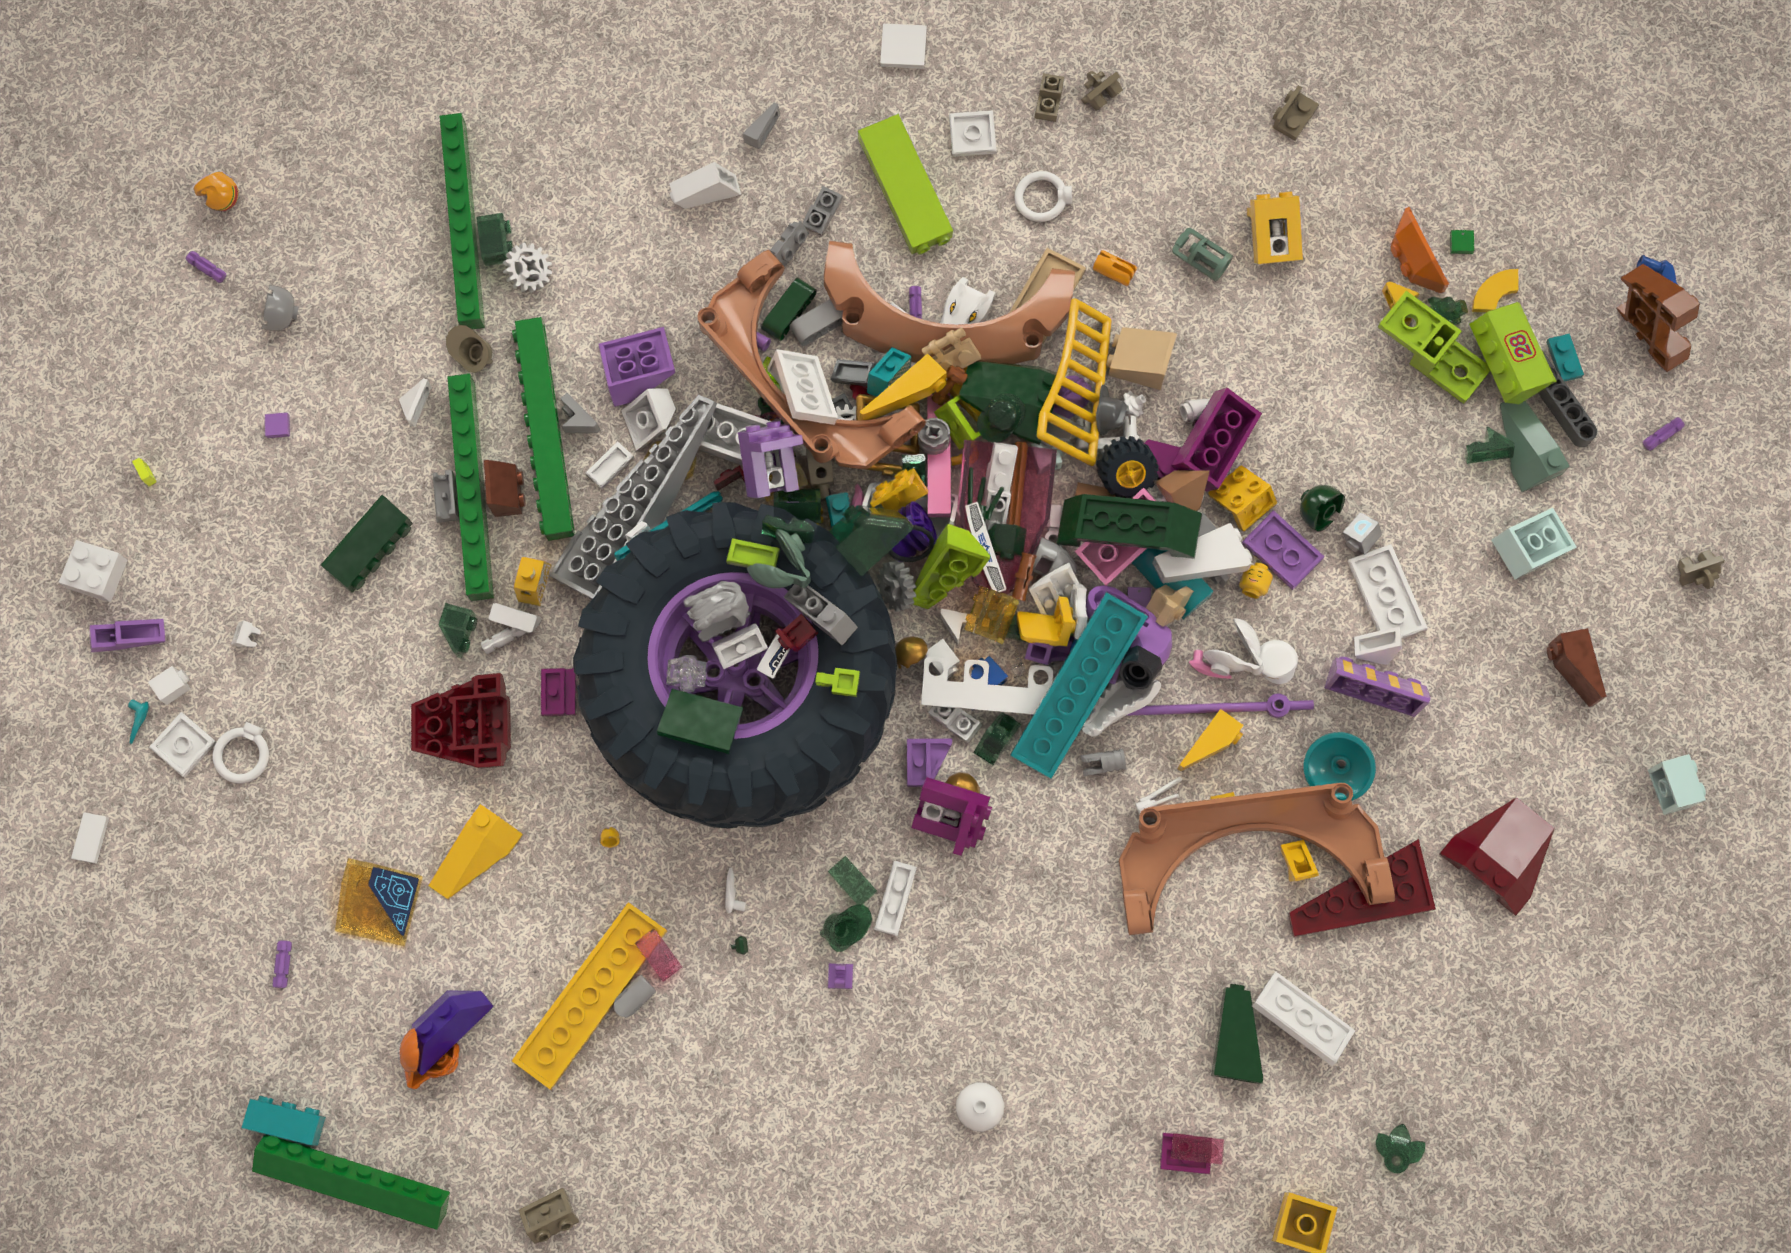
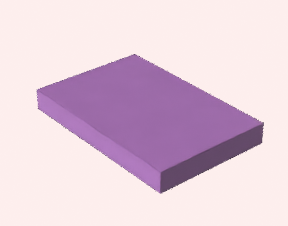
M1274 510L1241 543L1292 590L1325 557Z

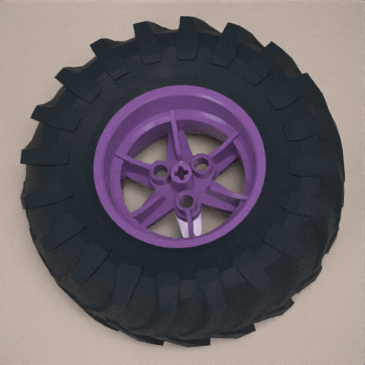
M736 502L712 503V513L685 510L667 516L666 519L669 525L667 528L641 532L626 543L631 552L624 558L604 568L596 580V583L602 586L589 604L582 609L578 627L584 628L582 637L579 638V643L573 657L574 673L579 679V685L577 686L579 707L591 731L590 735L605 760L628 786L659 809L679 818L689 819L713 828L730 829L737 828L738 826L767 827L783 822L784 818L811 812L827 801L825 796L829 797L831 794L847 786L857 776L861 769L859 766L861 762H865L878 746L884 732L885 720L889 718L896 692L897 656L893 628L883 598L866 567L846 546L843 547L825 528L807 518L802 522L784 509L761 504L757 511ZM777 529L787 532L790 536L794 533L799 536L805 547V550L801 552L804 559V567L810 572L811 582L808 586L846 613L858 627L846 642L840 645L809 620L818 631V634L798 652L790 649L780 666L781 668L798 661L797 678L786 700L780 695L767 676L757 670L768 649L723 669L712 646V643L723 637L718 635L712 637L709 641L702 642L698 637L701 631L694 629L693 624L695 620L690 619L687 614L692 607H685L683 602L687 597L711 588L720 581L735 582L745 594L746 602L749 606L748 611L751 613L746 619L745 625L737 627L735 632L754 623L759 628L761 614L777 622L783 629L802 614L784 598L794 584L784 588L764 587L752 579L746 567L731 565L726 562L733 538L780 548L776 567L786 573L803 577L800 570H797L783 552L775 534ZM689 636L709 661L690 675L677 678L678 658ZM713 668L720 670V674L715 678L708 676V672ZM835 668L860 671L857 697L832 694V686H816L817 672L834 675ZM752 677L761 679L759 685L755 687L748 685V681ZM671 689L691 694L718 690V701L741 707L744 697L747 695L771 712L768 716L755 722L739 724L729 754L657 735Z

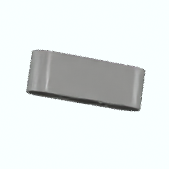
M831 299L795 319L789 327L801 346H806L827 334L828 330L832 331L842 325L843 310H836Z

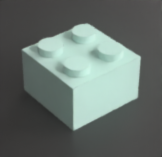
M1689 754L1663 761L1648 770L1664 815L1691 808L1706 800L1705 787L1699 782L1696 774L1698 772L1697 765L1694 760H1691Z

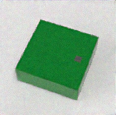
M1451 230L1450 254H1473L1475 251L1474 230Z

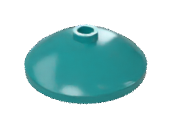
M1333 732L1319 737L1311 744L1304 758V775L1310 787L1346 783L1353 790L1351 801L1364 795L1371 787L1375 778L1376 762L1371 749L1363 740L1349 733ZM1344 760L1346 765L1339 766L1337 761ZM1343 793L1335 794L1338 800L1344 801L1347 799Z

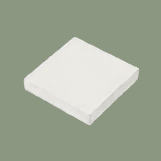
M883 24L881 67L924 69L927 26Z
M993 110L949 113L952 157L996 154Z
M181 712L149 748L185 778L216 744V741Z

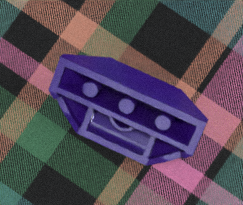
M447 990L411 1025V1029L415 1028L419 1048L417 1071L419 1074L423 1075L494 1007L482 991Z

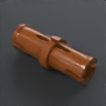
M1022 552L1018 573L1015 572L1014 575L1016 581L1011 598L1026 601L1029 583L1033 581V576L1031 575L1036 555Z

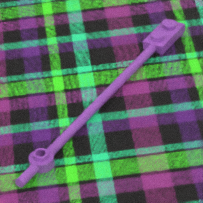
M1274 694L1269 697L1267 702L1145 706L1126 716L1218 713L1222 709L1225 712L1267 711L1274 718H1282L1289 710H1313L1314 702L1313 700L1289 701L1283 694ZM1275 702H1281L1283 707L1281 709L1276 708Z

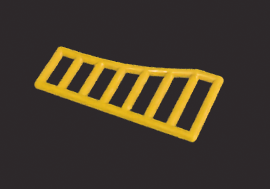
M1073 298L1070 304L1061 361L1055 380L1039 413L1036 436L1041 441L1085 464L1094 466L1096 464L1099 440L1096 412L1099 404L1100 389L1102 384L1105 385L1112 320L1077 298ZM1078 310L1102 323L1101 333L1078 321ZM1076 330L1099 342V353L1074 339ZM1072 349L1097 362V373L1070 359ZM1069 368L1095 382V393L1066 378L1067 369ZM1061 386L1093 403L1092 413L1059 396L1058 393ZM1053 404L1090 422V433L1050 413ZM1047 422L1089 443L1088 454L1046 433Z

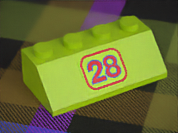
M1520 302L1488 311L1469 324L1505 403L1521 404L1556 382Z

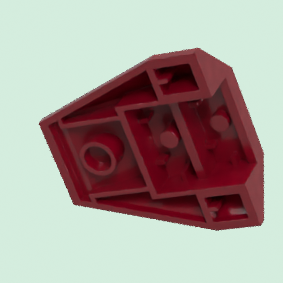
M1516 797L1454 835L1439 854L1457 869L1463 867L1499 896L1496 901L1516 916L1532 896L1555 827Z

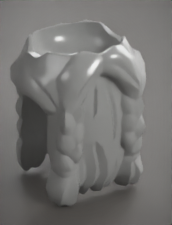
M720 581L717 585L696 595H691L683 601L685 607H692L687 614L690 619L695 620L693 624L694 629L701 631L698 637L702 642L709 641L712 637H716L718 634H722L733 627L737 628L745 625L746 619L751 614L748 611L749 606L747 605L745 594L735 582Z

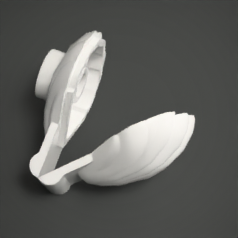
M1234 618L1236 631L1257 665L1244 662L1230 653L1219 650L1205 651L1203 653L1204 658L1212 665L1211 671L1218 675L1228 676L1229 672L1248 671L1254 675H1260L1264 670L1262 659L1258 657L1260 654V642L1257 634L1246 621Z

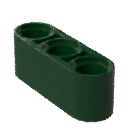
M796 278L767 315L761 329L777 340L782 341L785 338L784 334L787 335L791 330L790 324L803 314L811 303L810 300L814 299L817 289L800 278Z

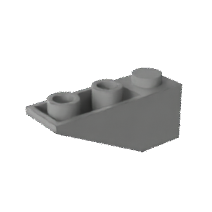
M794 584L784 596L790 604L840 645H843L858 628L846 613L810 586L803 588Z

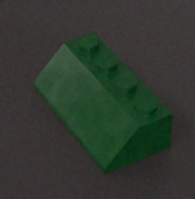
M381 495L321 563V566L331 577L353 593L365 584V578L370 572L373 573L380 567L382 558L394 551L396 542L401 537L404 538L411 530L410 526L413 523L385 496Z

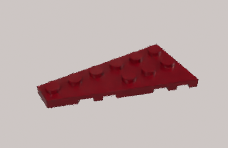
M1419 839L1387 857L1394 887V902L1369 905L1358 884L1351 877L1288 913L1293 937L1435 910Z

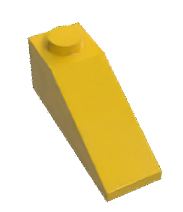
M1220 709L1177 769L1183 771L1227 749L1231 743L1236 745L1243 736L1240 730L1244 725Z

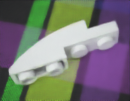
M996 442L993 444L991 460L987 466L982 505L987 506V511L999 488L1004 487V491L992 512L991 520L986 519L985 522L989 537L1003 539L1018 447L1016 445Z

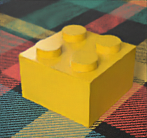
M1284 1192L1272 1241L1308 1253H1326L1338 1207L1290 1192Z

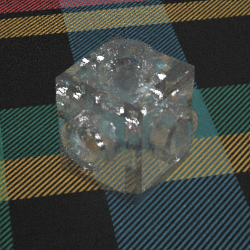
M684 655L680 658L668 660L666 684L680 687L682 692H694L695 688L705 687L707 662L699 661L696 656Z

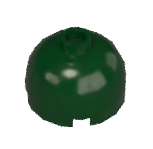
M1318 485L1310 490H1306L1301 496L1300 515L1303 521L1317 532L1325 530L1333 522V520L1328 519L1335 512L1340 514L1342 511L1345 496L1338 489L1329 485Z

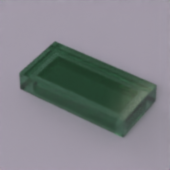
M846 856L828 871L859 907L877 893L873 885Z

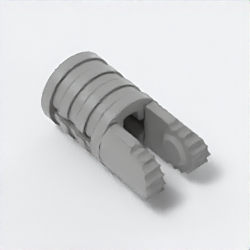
M1123 748L1110 752L1081 755L1082 762L1100 760L1101 766L1084 769V776L1106 773L1108 771L1112 772L1114 770L1118 771L1120 769L1126 770Z

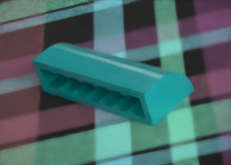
M1147 548L1132 564L1155 589L1167 585L1173 590L1178 591L1187 586L1194 591L1184 607L1186 609L1185 614L1182 616L1184 620L1208 600L1214 591L1202 578L1162 583L1153 565V561L1156 556L1168 550Z

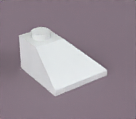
M647 389L621 410L636 451L643 449L667 429L676 409L668 389Z

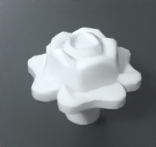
M1131 391L1123 395V402L1126 404L1127 414H1133L1136 417L1142 415L1143 403L1146 402L1144 395L1137 396Z

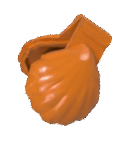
M415 1028L409 1030L401 1042L399 1049L400 1063L404 1069L407 1087L417 1089L429 1078L449 1075L458 1066L460 1048L456 1043L426 1073L421 1075L417 1071L419 1048Z

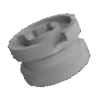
M929 418L925 420L924 428L918 432V445L925 453L938 455L943 453L950 444V428L941 419Z

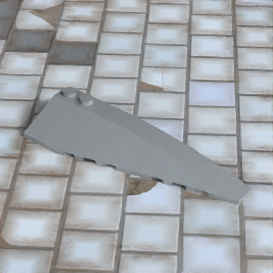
M701 395L694 399L679 416L680 421L676 426H670L665 432L667 436L659 445L654 444L649 450L651 454L645 461H639L616 487L617 492L612 497H607L602 503L604 507L597 515L594 516L592 514L586 521L588 525L582 531L578 530L549 576L590 600L595 597L602 587L596 583V580L606 566L617 562L614 553L629 542L626 534L641 521L647 523L650 529H653L665 519L706 433L717 405L715 401Z

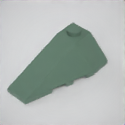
M1524 401L1521 404L1500 403L1503 426L1507 438V450L1511 462V473L1521 492L1563 475L1570 466L1558 444L1527 402Z

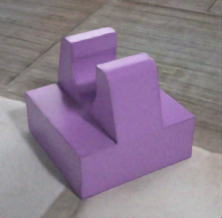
M829 963L828 988L852 989L853 964Z

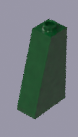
M1230 984V987L1223 989L1211 1076L1262 1084L1263 1073L1251 991L1244 990L1245 986Z

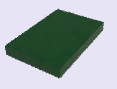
M671 689L657 735L729 754L743 713V707Z

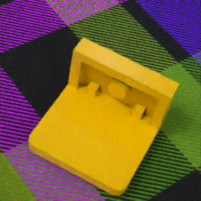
M1058 597L1054 615L1019 611L1017 613V622L1021 639L1028 643L1037 642L1051 646H1067L1070 634H1074L1076 628V621L1072 618L1073 608L1069 605L1068 597Z

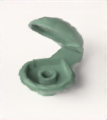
M777 529L775 534L783 552L797 570H800L803 577L786 573L771 565L759 563L750 565L747 568L748 573L754 581L764 587L784 588L796 584L806 588L811 582L809 570L804 567V559L801 553L805 550V547L796 533L790 536L787 532Z

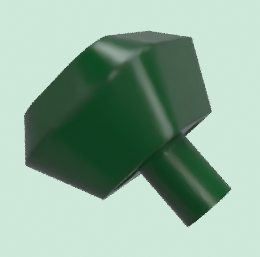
M739 936L735 939V944L731 945V949H736L737 953L745 955L748 952L747 939L744 936Z

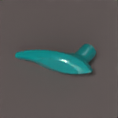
M134 699L128 703V707L136 711L130 734V744L133 743L139 728L147 716L149 708L148 702L141 704Z

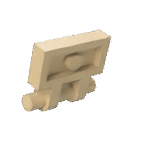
M959 328L956 331L951 330L946 333L945 337L939 340L934 339L928 343V346L922 348L924 356L933 353L935 356L932 358L945 371H947L950 365L954 367L959 366L963 369L981 359V354L970 338L963 341L960 340V338L966 336L963 328ZM949 344H952V345H953L952 347H950V348H948V349H946V350H944V351H943V349H942V348H944L945 346H947V345H949Z

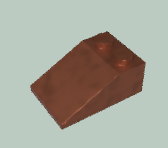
M1586 628L1560 633L1548 644V658L1550 661L1553 660L1554 667L1589 707H1592L1607 696L1589 630Z

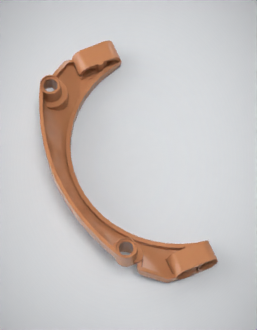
M829 241L824 269V287L836 310H843L842 332L844 335L884 354L893 347L910 355L911 362L917 363L924 357L922 348L928 346L930 341L934 339L939 340L945 337L947 332L951 330L956 331L959 328H963L966 334L960 340L963 341L970 338L981 354V359L978 361L1016 364L1037 359L1041 354L1043 335L1051 336L1069 316L1075 271L1052 268L1039 291L1016 310L985 322L955 325L916 318L904 313L881 298L862 275L855 260L852 243ZM949 344V345L945 346V347L942 348V349H943V351H944V350H946V349L952 347L953 345H952V344Z

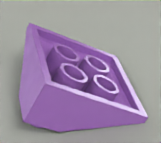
M664 327L599 344L606 380L614 407L631 403L645 390L654 389L676 373Z

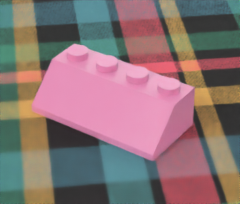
M1145 488L1141 489L1132 498L1156 501ZM1084 542L1075 553L1107 586L1147 548Z

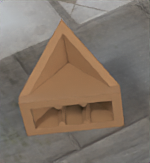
M1175 470L1156 481L1155 484L1167 502L1177 503L1198 511L1201 507L1210 471Z

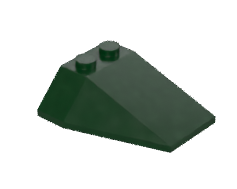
M976 361L969 365L966 370L967 378L961 386L958 397L1018 438L1040 445L1041 440L1036 436L1039 413L1049 394L1057 372L1040 366Z

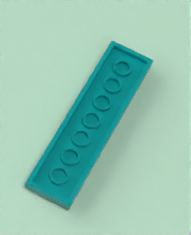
M1105 592L1010 753V756L1052 779L1148 616Z

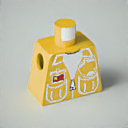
M521 558L514 583V591L518 602L541 606L551 564L532 558Z

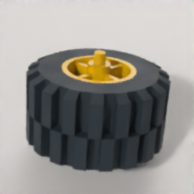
M1122 436L1119 441L1113 439L1111 440V445L1108 446L1106 444L1103 447L1105 451L1099 453L1098 457L1100 460H1097L1096 466L1098 467L1097 472L1103 485L1111 495L1115 494L1116 497L1120 498L1122 496L1124 498H1131V496H1135L1143 488L1147 490L1149 487H1154L1155 483L1153 480L1158 479L1157 471H1159V466L1149 446L1144 444L1143 440L1138 438L1136 441L1133 436H1129V439Z

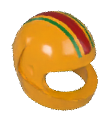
M215 172L206 176L193 188L195 195H207L205 204L215 211L231 209L236 204L239 196L236 183L223 172Z

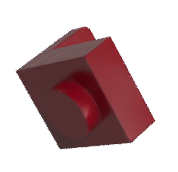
M800 614L784 629L778 628L776 633L780 636L777 640L784 649L788 650L790 648L798 652L818 634V631L803 614Z

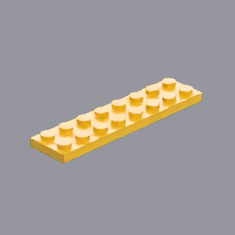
M628 902L514 1056L512 1062L552 1090L612 1008L617 996L628 986L667 930Z

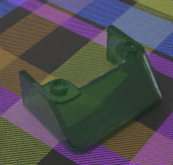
M851 505L843 512L842 515L844 517L829 532L839 542L836 546L837 550L862 576L913 529L914 525L896 510L862 505L854 507Z

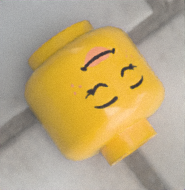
M1256 562L1250 566L1249 570L1243 572L1239 587L1244 595L1259 599L1260 596H1265L1268 593L1273 575L1267 570L1268 567L1266 565Z

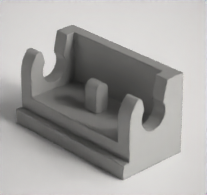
M445 470V475L433 473L437 523L460 520L455 474L452 470Z

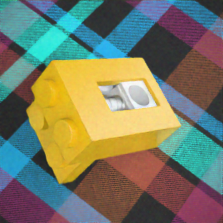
M1292 191L1279 192V197L1271 198L1270 194L1256 195V199L1250 200L1251 207L1247 208V217H1250L1252 222L1254 263L1265 264L1303 260L1299 196L1292 195ZM1282 218H1283V234H1281V233H1282V232H1281V228H1282V227H1281V224H1282V223H1280V222L1278 221V220H1280V219H1282ZM1270 219H1277V220H1272V221H1270V223H1272V225H1271V226H1272V230H1271L1272 235H1271V237H1270L1269 220H1270ZM1280 239L1282 241V248L1275 252L1272 247L1273 242Z

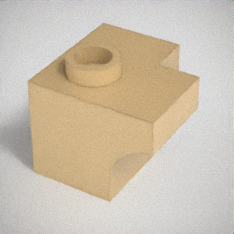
M1164 585L1156 589L1146 609L1156 616L1157 620L1155 622L1164 627L1174 620L1179 621L1186 612L1184 607L1194 591L1187 586L1177 591Z

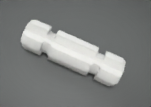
M513 627L511 629L506 628L493 635L492 639L489 640L488 638L482 641L481 646L484 652L489 654L495 651L496 647L500 648L515 640L514 637H520L526 632Z

